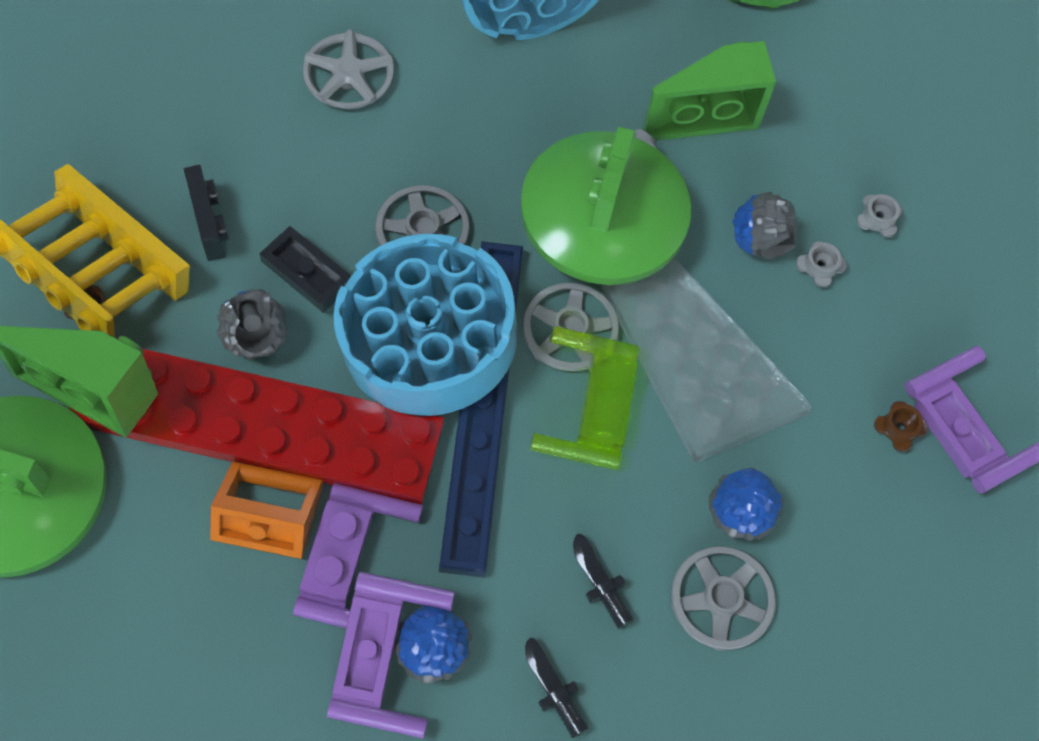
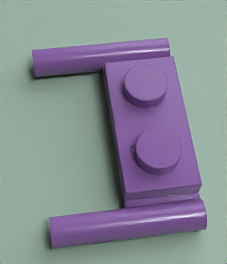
M976 345L905 382L904 387L907 394L916 399L917 402L914 407L920 412L923 420L927 423V426L963 477L966 479L970 476L974 489L978 493L983 494L1039 462V442L1009 458L1004 448L955 380H952L954 376L985 361L986 355L984 350Z
M334 483L329 501L327 500L300 584V594L296 600L293 615L346 629L350 610L346 609V605L374 512L419 523L424 505Z
M359 571L327 718L424 739L428 724L427 718L381 709L380 707L385 694L403 610V601L451 611L455 591Z

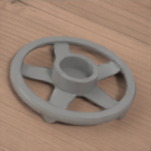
M353 30L329 36L318 42L309 52H306L303 64L304 81L312 95L326 105L340 109H356L374 103L389 89L394 73L392 56L385 47L373 38L357 34ZM344 42L340 58L335 59L318 55L328 46ZM356 42L373 48L381 57L359 59L357 57ZM312 65L332 72L331 78L320 91L315 88L311 80L310 72ZM386 67L387 73L384 84L377 93H374L365 79V73ZM341 87L343 89L355 88L364 100L354 103H342L329 98Z
M418 185L407 187L394 193L383 203L376 217L375 232L380 246L388 243L383 230L404 233L407 236L442 234L440 228L460 215L463 227L458 242L466 245L470 233V221L464 206L455 196L437 187ZM420 192L438 194L448 199L453 205L435 213L433 210L425 208ZM408 194L410 213L406 219L384 218L391 204Z
M561 283L545 288L534 296L525 310L522 329L526 344L537 361H541L558 370L575 372L587 369L593 370L608 358L617 344L619 320L612 304L597 290L578 283ZM571 289L566 307L559 312L538 304L544 297L553 292ZM583 292L598 299L610 316L588 318L582 310ZM532 315L553 328V332L540 346L536 344L531 333L530 320ZM612 329L608 344L598 355L594 356L586 339L587 334ZM568 343L574 348L582 362H564L552 358L549 354L563 344Z
M708 547L693 553L677 570L671 587V608L682 628L699 643L717 651L743 648L759 639L772 622L776 606L773 583L763 566L749 554L732 547ZM727 554L746 561V563L730 577L720 576L707 556ZM695 563L706 588L703 592L680 597L682 579L689 567ZM756 572H758L766 587L768 597L767 610L756 606L744 598L743 589ZM709 610L712 613L713 638L697 630L688 620L684 611ZM737 614L761 623L755 631L746 637L727 640L732 615Z

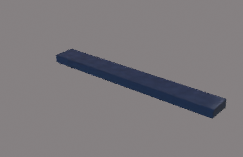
M481 241V249L497 261L508 277L514 295L516 312L523 246ZM509 369L501 381L487 395L459 410L439 564L440 573L485 578Z

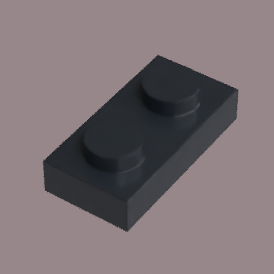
M200 164L183 168L207 260L212 261L225 258L221 241L229 240L223 215L214 216L212 205L220 204L214 180L205 181Z
M291 226L259 253L263 264L322 313L335 303L340 287H345L351 277L349 273Z

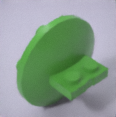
M618 126L616 132L592 131L569 136L548 147L537 157L528 170L521 193L520 210L522 223L530 242L537 252L560 272L595 284L618 285L631 283L649 277L661 270L680 250L691 219V202L687 186L674 164L655 147L635 138L634 130Z
M34 396L0 397V578L38 571L58 561L74 549L94 525L101 511L107 488V469L104 454L90 428L68 408L48 399Z

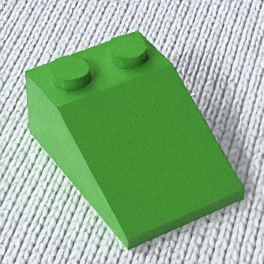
M740 41L724 45L653 87L642 130L657 141L759 129L777 82L765 41Z
M0 326V358L11 376L125 438L158 395L151 377L152 372L147 367L143 357L144 351L138 344L127 337L120 336L116 339L102 331Z

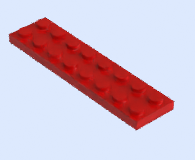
M142 348L144 351L143 357L147 367L152 372L151 377L158 395L126 438L229 462L235 461L323 480V483L328 485L336 483L423 504L444 427V417L404 414L388 409L374 401ZM68 408L79 416L91 430L124 437L76 410Z

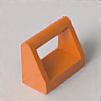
M233 461L211 504L210 540L302 559L322 493L323 480ZM239 482L306 495L300 510L235 496Z

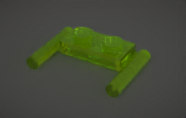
M554 325L550 336V343L592 352L577 442L533 433L530 450L618 470L621 462V448L625 444L638 364L636 360L639 346Z

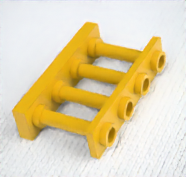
M69 164L54 171L56 192L53 199L10 225H7L0 219V257L2 256L14 267L17 275L25 283H33L39 288L53 308L58 311L64 310L71 316L80 330L102 331L114 337V317L153 290H163L175 301L189 291L190 265ZM64 212L67 214L72 213L83 222V224L40 251H37L23 239V237ZM94 237L103 239L113 248V250L70 278L53 265ZM124 263L132 264L144 274L100 305L83 291Z

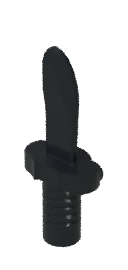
M577 534L573 541L575 557L595 587L587 592L585 596L590 604L601 600L618 630L622 629L634 621L630 611L617 592L626 583L621 575L609 579L585 536Z
M529 638L525 644L527 662L548 694L538 704L543 712L554 707L573 739L589 729L571 699V696L580 690L575 681L565 686L562 685L537 640Z

